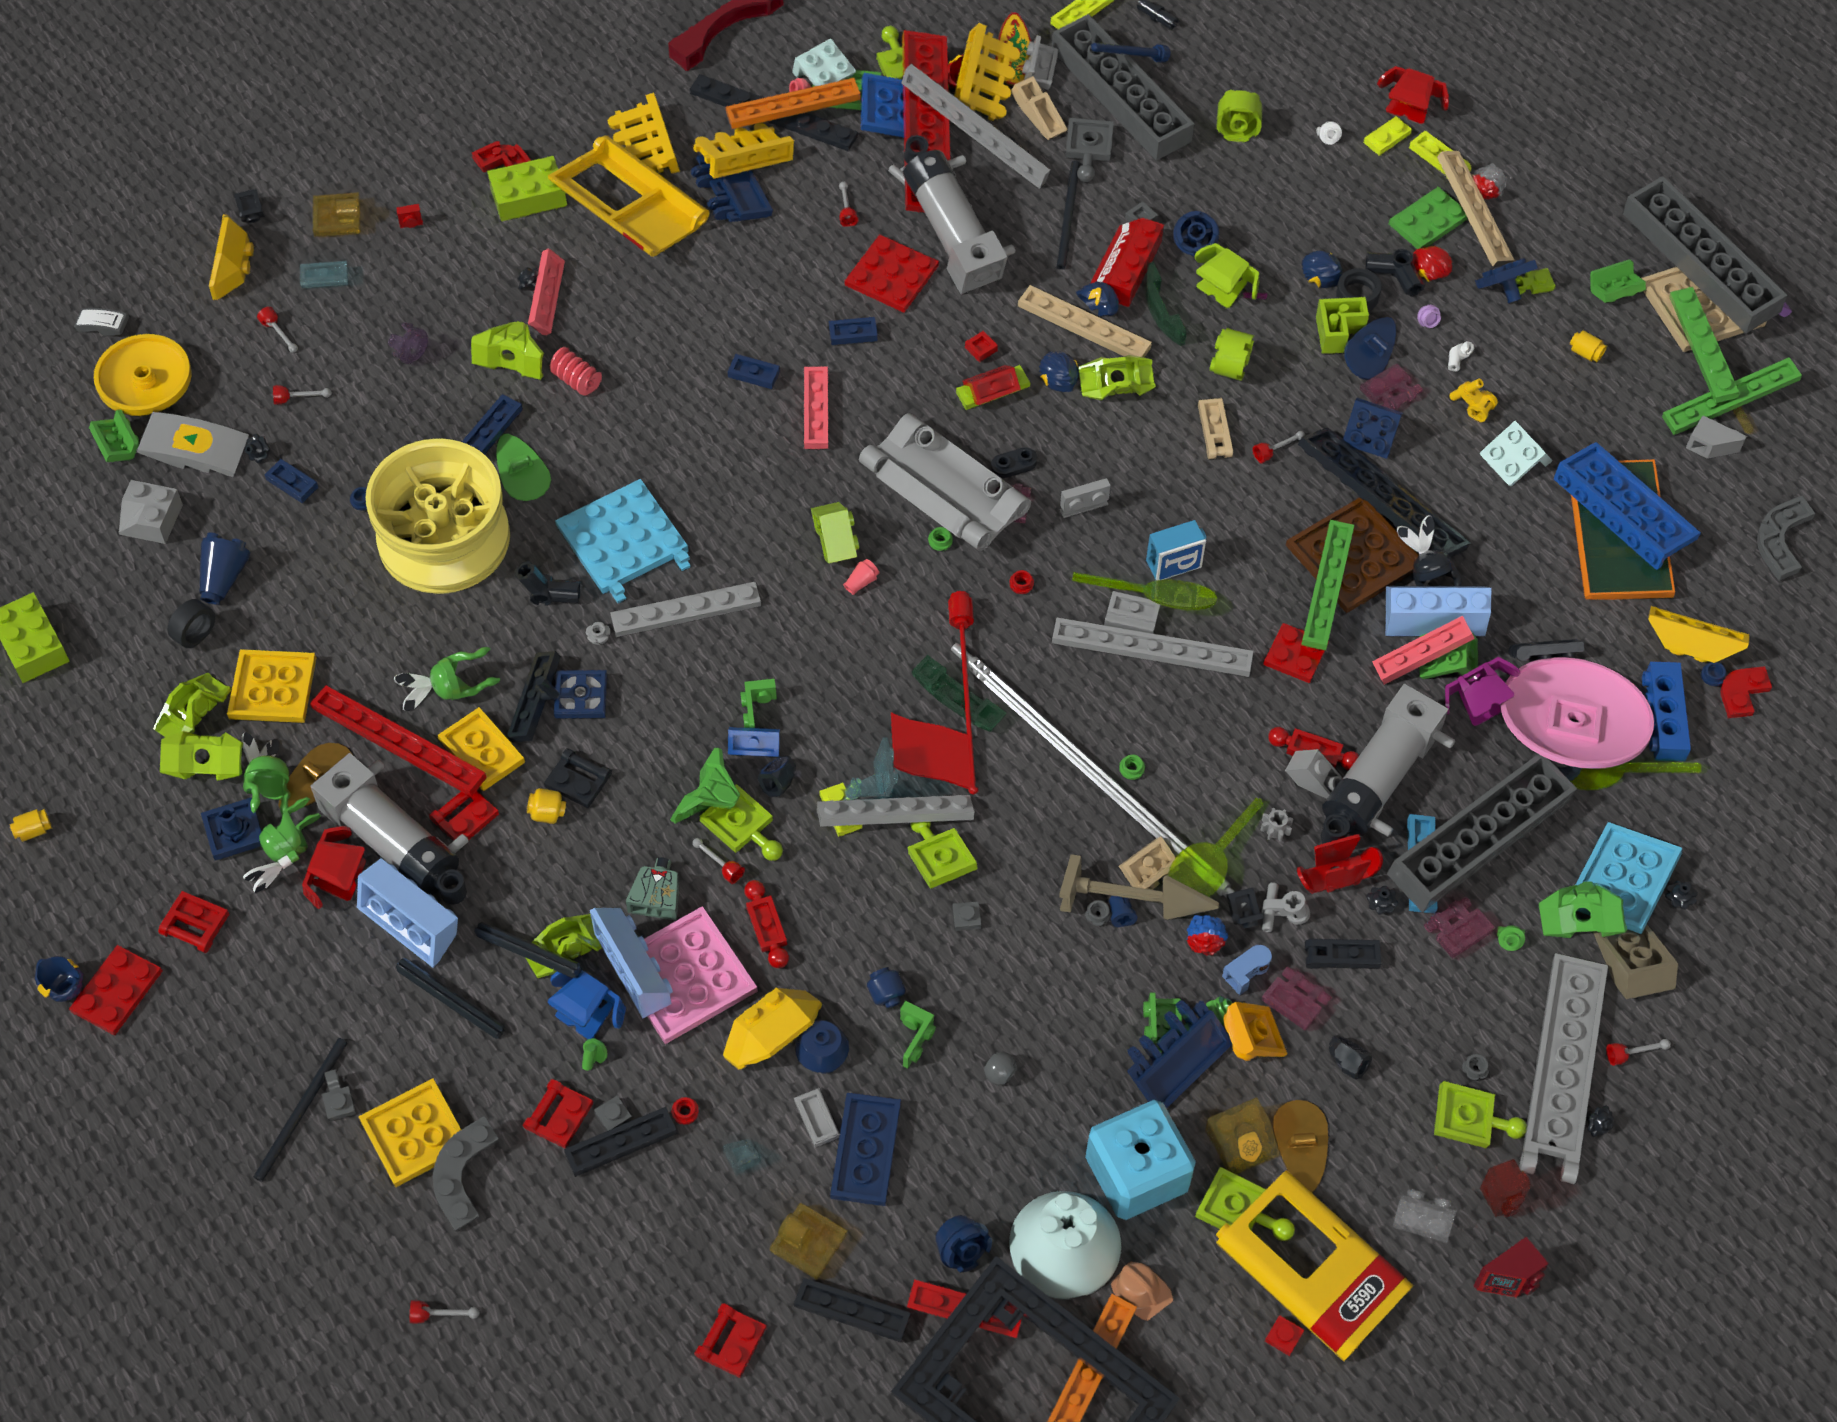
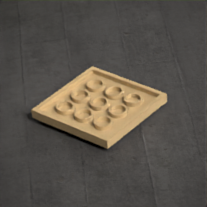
M1678 267L1641 278L1646 281L1644 294L1683 352L1692 349L1670 300V292L1689 287L1694 288L1717 341L1744 333ZM1766 322L1756 327L1755 329L1765 326Z

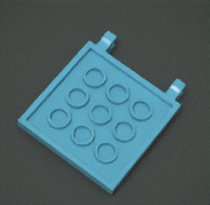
M641 479L555 520L556 526L602 594L610 591L617 603L626 600L623 594L625 589L622 584L672 559L676 561L682 571L691 567L688 562L690 558L686 553L688 552V545Z

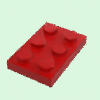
M117 945L69 1010L71 1013L115 1036L163 971L157 965Z

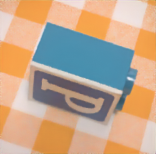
M1193 520L1150 534L1146 562L1156 581L1202 567L1206 544L1204 530L1199 528L1196 521Z

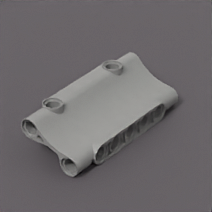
M911 413L905 414L899 420L889 436L880 445L865 447L859 457L860 463L875 473L876 477L978 551L986 549L1006 526L1024 516L1031 506L1029 498ZM1000 486L999 491L995 493L996 488Z

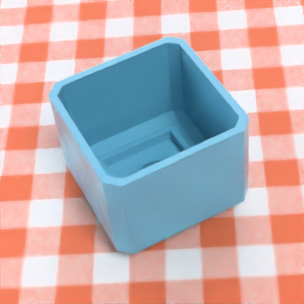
M1156 1100L1147 1102L1093 1126L1089 1134L1085 1157L1116 1216L1125 1220L1187 1193L1196 1163L1165 1105ZM1138 1143H1145L1149 1146L1150 1151L1146 1154H1140L1135 1150L1134 1146Z

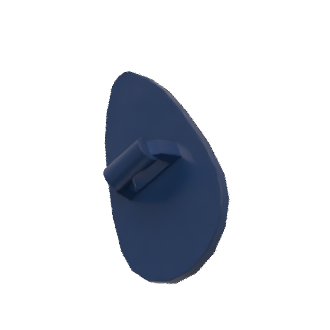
M1386 317L1372 321L1355 333L1347 342L1344 349V358L1349 369L1357 377L1364 380H1372L1384 371L1391 356L1396 337V325L1392 318Z

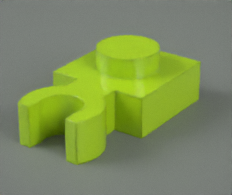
M1548 268L1529 271L1525 273V278L1517 276L1515 279L1516 283L1521 285L1518 287L1520 294L1525 293L1529 289L1532 294L1553 291L1555 289V283Z

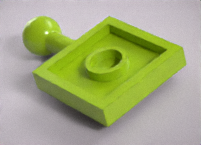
M887 26L882 30L881 36L886 43L890 44L892 50L877 53V61L885 77L903 80L902 47H900L897 41L899 32L894 26Z
M737 784L735 787L740 797L732 809L711 806L699 816L700 822L735 853L751 839L762 848L763 856L769 861L778 860L783 853V848L778 841H769L760 833L773 821V816Z
M931 822L910 823L912 830L921 833L925 840L909 846L908 854L930 889L977 870L976 860L955 828L934 836L930 830Z
M1446 1081L1439 1085L1434 1135L1487 1148L1490 1145L1492 1128L1504 1130L1511 1138L1520 1139L1525 1136L1527 1124L1519 1117H1513L1509 1120L1494 1117L1495 1094Z
M1220 1167L1195 1217L1218 1229H1221L1226 1223L1231 1226L1266 1189ZM1262 1212L1249 1224L1251 1231L1256 1222L1272 1230L1275 1238L1280 1241L1291 1239L1295 1231L1294 1225L1290 1220L1285 1218L1276 1220Z

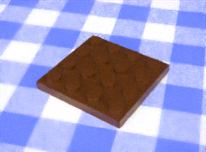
M1360 497L1286 541V547L1312 576L1317 579L1330 520L1354 525L1337 604L1346 614L1385 591L1386 586H1393L1413 574V564L1418 557V554L1399 537L1395 529L1369 502Z

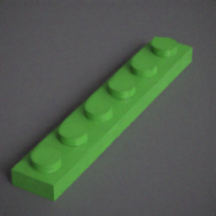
M1689 287L1670 292L1671 303L1714 402L1719 403L1739 398L1737 385L1694 288Z
M1789 357L1736 380L1739 398L1715 403L1711 392L1663 412L1662 418L1673 435L1697 426L1702 416L1713 419L1800 381L1802 375Z
M1330 520L1301 644L1303 646L1326 650L1354 529L1352 524Z

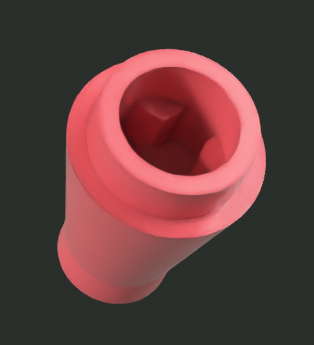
M865 559L863 562L860 561L843 586L854 595L857 591L877 579L876 576L880 572L871 561Z

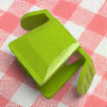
M1217 243L1203 247L1196 252V261L1198 263H1205L1196 270L1197 275L1203 278L1197 284L1198 289L1207 295L1215 296L1217 302L1226 308H1230L1247 282L1253 284L1252 299L1256 300L1259 288V272L1251 267L1246 260L1231 250L1224 249Z

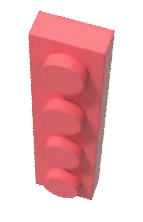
M549 248L542 251L528 324L542 335H548L552 330L565 263L561 257Z
M804 367V449H828V367Z
M1461 616L1372 662L1385 685L1475 638L1464 617Z

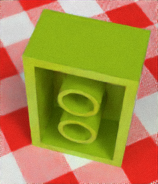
M554 156L487 171L490 188L501 221L567 206L565 192L548 179L549 174L558 170Z
M34 592L0 607V641L22 683L70 662Z

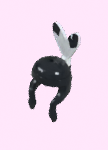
M1428 515L1422 521L1419 537L1408 527L1399 526L1397 528L1399 537L1412 549L1419 552V556L1413 564V578L1416 586H1424L1427 580L1442 575L1451 577L1455 586H1461L1462 578L1452 558L1442 550L1428 551L1435 526L1432 516Z

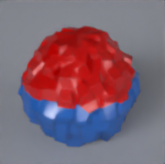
M1194 915L1187 928L1188 936L1186 941L1195 953H1203L1206 956L1217 953V951L1225 946V942L1228 939L1225 925L1217 917Z

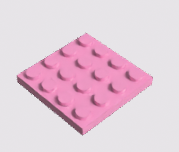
M703 906L644 939L648 946V951L646 952L649 958L654 957L661 970L658 972L662 980L666 978L673 990V993L670 994L671 1004L647 1016L665 1044L758 992L757 986Z

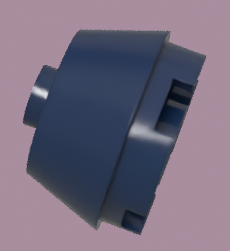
M1192 211L1184 214L1176 222L1173 231L1174 241L1181 251L1195 256L1196 252L1201 248L1218 242L1219 228L1210 215L1201 211Z
M816 1021L798 1036L795 1052L799 1062L805 1068L825 1074L838 1069L844 1063L849 1053V1042L844 1032L828 1021Z
M964 1215L954 1216L947 1220L936 1234V1244L942 1263L946 1267L957 1269L959 1273L976 1268L979 1265L977 1260L985 1251L989 1254L992 1247V1239L986 1226Z

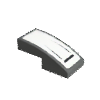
M84 308L81 309L74 328L78 332L98 331L103 336L122 335L129 315L109 309Z

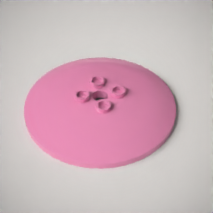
M1554 657L1540 659L1520 667V675L1518 677L1510 675L1506 681L1508 687L1514 692L1513 698L1500 704L1506 725L1525 746L1552 761L1579 768L1613 767L1637 757L1646 748L1651 739L1654 718L1647 699L1628 679L1605 666L1576 658Z

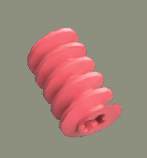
M560 348L551 360V373L558 376L560 380H563L572 389L578 391L580 395H588L598 388L602 379L601 372H596L594 367L589 366L588 362H583L581 357H576V354L570 352L569 348Z

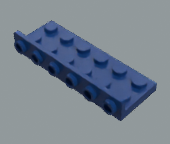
M1597 442L1559 463L1554 480L1656 570L1661 568L1667 557L1699 538L1701 532Z

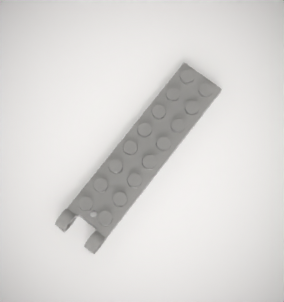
M1556 953L1553 957L1527 1129L1519 1166L1520 1172L1534 1174L1538 1153L1564 1159L1560 1181L1575 1184L1577 1180L1608 965ZM1549 1142H1554L1556 1147L1550 1146Z

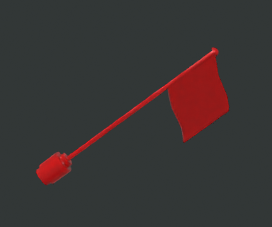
M957 591L950 595L948 612L950 625L960 630L967 734L941 725L909 720L891 712L893 767L911 775L942 780L968 789L969 793L974 795L978 792V788L975 784L965 629L974 623L973 601L969 593Z

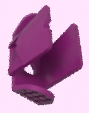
M1497 657L1460 676L1457 680L1445 686L1447 714H1449V696L1457 691L1460 694L1472 725L1477 726L1500 714V704L1513 698L1514 692L1497 675L1495 670L1499 669L1514 677L1520 675V670L1512 663Z

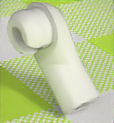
M1466 341L1451 348L1448 361L1449 370L1458 371L1460 369V361L1470 356L1474 351V346L1471 342Z

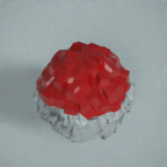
M1491 163L1486 167H1481L1472 174V178L1483 199L1497 198L1504 193L1507 177L1495 164Z

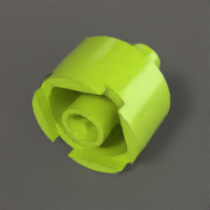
M1241 90L1226 91L1218 103V132H1221L1228 141L1247 142L1250 137L1254 135L1256 137L1260 133L1262 124V103L1259 95L1254 92L1250 93Z
M1229 328L1222 329L1215 344L1217 352L1215 357L1212 358L1209 371L1217 375L1242 381L1245 374L1243 369L1248 365L1251 356L1254 335Z

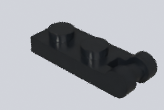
M1568 639L1512 644L1508 652L1512 658L1521 661L1528 660L1531 655H1536L1537 659L1552 658V654L1560 653L1561 657L1576 656V652L1584 651V641Z
M1308 939L1305 941V951L1308 952V957L1305 960L1306 968L1319 969L1321 967L1380 969V940ZM1318 951H1326V956L1318 955Z

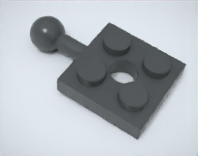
M1069 118L1065 157L1083 159V165L1077 171V176L1082 182H1090L1095 176V170L1091 166L1092 160L1110 161L1113 121ZM1090 137V138H1093V139H1095V140H1094V141H1086L1085 138Z

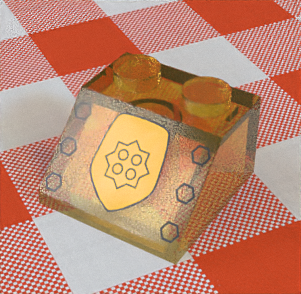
M1257 1097L1214 1115L1207 1120L1205 1131L1226 1170L1236 1175L1280 1155L1270 1120Z

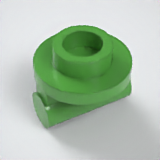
M1498 926L1497 937L1500 946L1508 951L1520 949L1525 943V930L1517 926Z
M1219 996L1215 1000L1207 1002L1206 1006L1210 1011L1214 1012L1222 1026H1224V1015L1227 1013L1228 1006L1233 1003L1230 999Z
M594 1038L584 1042L582 1068L587 1071L591 1070L595 1061L602 1063L607 1059L608 1053L603 1042Z

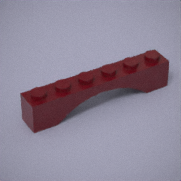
M731 0L710 15H707L694 26L689 27L688 30L678 37L673 38L668 43L669 57L684 70L688 71L703 61L709 43L724 28L744 19L769 16L784 5V0Z

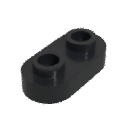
M1027 447L999 454L991 461V471L1000 478H1008L1030 471L1037 465V454L1033 449Z

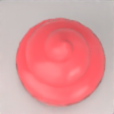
M796 78L791 81L789 91H798L811 88L812 86L804 78Z

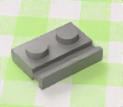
M1107 478L1061 491L1060 506L1062 509H1060L1063 518L1108 505L1110 484Z
M1113 591L1104 626L1153 634L1161 602Z

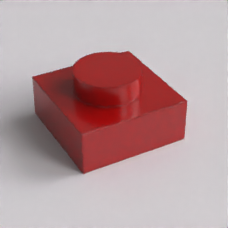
M419 204L396 207L400 228H413L423 224Z
M984 331L965 342V348L978 362L998 351V345Z
M1279 1315L1265 1342L1290 1356L1304 1329Z

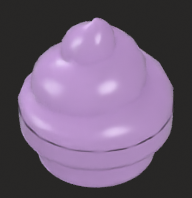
M1434 305L1423 306L1418 312L1417 319L1423 327L1433 328L1441 320L1440 311Z

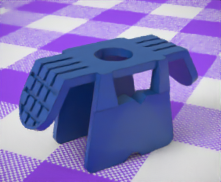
M581 971L577 978H571L560 972H555L551 976L550 981L554 987H562L548 999V1004L557 1010L555 1016L567 1026H575L577 1033L586 1039L595 1037L613 1008V1026L618 1029L622 1027L626 1008L621 998L604 984L584 971ZM603 999L606 1000L608 1003L600 1009L598 1007Z

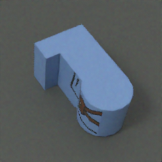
M1263 945L1253 946L1226 965L1222 977L1241 995L1248 990L1252 977L1264 974L1269 969L1272 958L1270 950Z

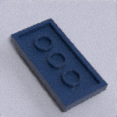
M847 1093L830 1199L886 1206L901 1107L900 1099Z

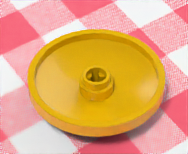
M155 334L135 335L118 341L102 354L94 370V384L101 400L115 411L122 410L124 414L133 416L149 415L152 412H160L170 407L183 396L191 381V365L183 348L175 341Z

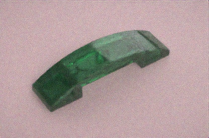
M1151 262L1147 270L1145 287L1149 311L1158 327L1166 336L1180 346L1185 345L1187 331L1179 314L1169 316L1159 295L1162 278L1154 262Z
M926 655L912 670L911 674L940 703L966 719L964 686L947 675V669L929 655ZM969 691L971 723L991 732L1006 716L1007 712L986 698L983 701Z

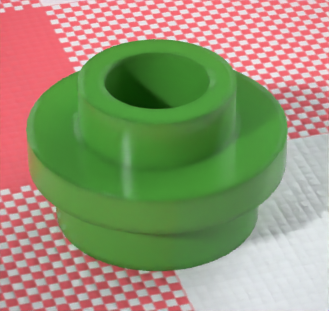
M938 527L929 534L928 542L933 549L944 551L951 547L953 537L946 528Z
M1128 755L1121 760L1119 770L1123 777L1135 780L1144 774L1145 764L1139 756ZM1134 766L1136 770H1130L1128 767Z

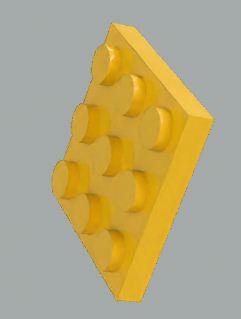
M240 649L227 711L228 718L235 720L305 723L316 664L315 653Z
M433 1078L359 1116L395 1188L434 1168L438 1154L445 1143L461 1130Z

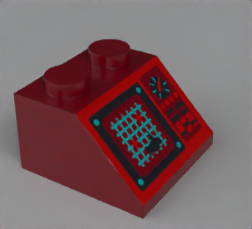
M1525 1237L1485 1265L1473 1286L1478 1291L1518 1297L1525 1293L1528 1296L1540 1286L1539 1282L1546 1276L1544 1271L1549 1263L1531 1241Z

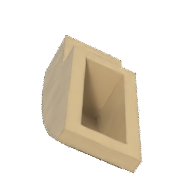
M1034 76L1014 85L1011 93L1017 104L1047 140L1067 132L1068 129L1047 92L1043 93Z

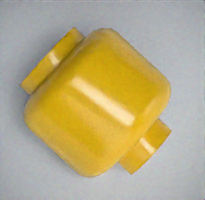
M538 788L535 793H530L527 813L531 814L533 821L554 824L559 816L564 817L566 802L562 801L560 792Z

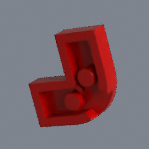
M500 141L493 142L472 152L473 160L483 173L502 164L507 167L531 161L519 145H500Z
M1765 666L1738 669L1725 677L1720 692L1728 718L1753 716L1755 711L1749 694L1771 691L1772 686Z

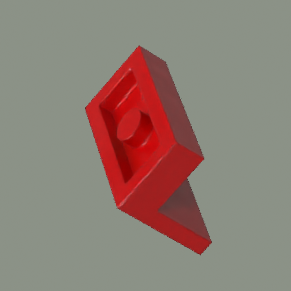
M1007 365L963 380L964 385L970 386L975 405H980L1021 390L1015 368Z

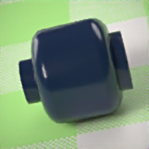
M885 967L869 975L871 979L867 982V988L877 1006L885 1005L889 1009L901 1003L900 998L906 993V989L896 970H890L889 967Z

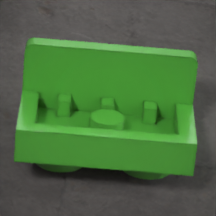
M1630 259L1594 270L1590 273L1591 292L1605 303L1614 302L1616 299L1625 296H1633L1638 292L1646 290V281L1634 274V262Z
M116 410L114 419L91 421L89 429L106 462L131 460L135 457L136 450L139 447V439L133 433L130 421L125 417L122 410Z
M1150 992L1148 1001H1144L1143 1004L1144 1018L1149 1019V1026L1144 1027V1035L1149 1037L1158 1050L1162 1052L1156 1042L1171 1029L1164 1016L1168 1011H1171L1182 1022V1016L1176 1008V1004L1181 999L1155 998V993Z

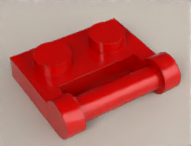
M460 791L438 811L434 810L430 813L429 818L453 841L461 834H464L470 840L497 817L499 812L477 791L472 797ZM468 798L473 800L449 822L445 820L450 813Z
M181 891L161 922L158 933L166 937L170 935L196 946L197 950L207 953L230 914L227 909ZM179 920L205 932L200 937L176 927L174 924Z
M551 1079L546 1086L548 1090L532 1116L526 1118L523 1127L566 1149L592 1107L593 1100L565 1087L557 1080ZM557 1095L563 1097L546 1127L540 1125L539 1123Z
M722 1303L717 1311L719 1315L702 1346H698L694 1354L696 1357L740 1378L766 1330V1325ZM728 1320L735 1322V1325L719 1355L712 1352V1349Z

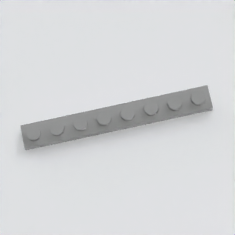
M911 64L906 68L902 80L904 86L1036 187L1041 188L1045 184L1050 172L1049 168Z
M1056 618L1052 637L1053 644L1246 677L1250 675L1253 657L1252 650L1063 618Z

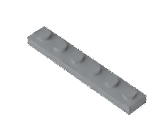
M756 582L610 612L615 635L619 637L761 606V600Z
M970 795L817 802L820 827L974 819V809Z

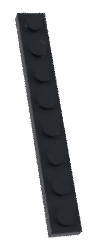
M701 74L698 75L689 89L690 94L725 107L765 98ZM806 112L766 121L845 151L850 150L858 137V131Z

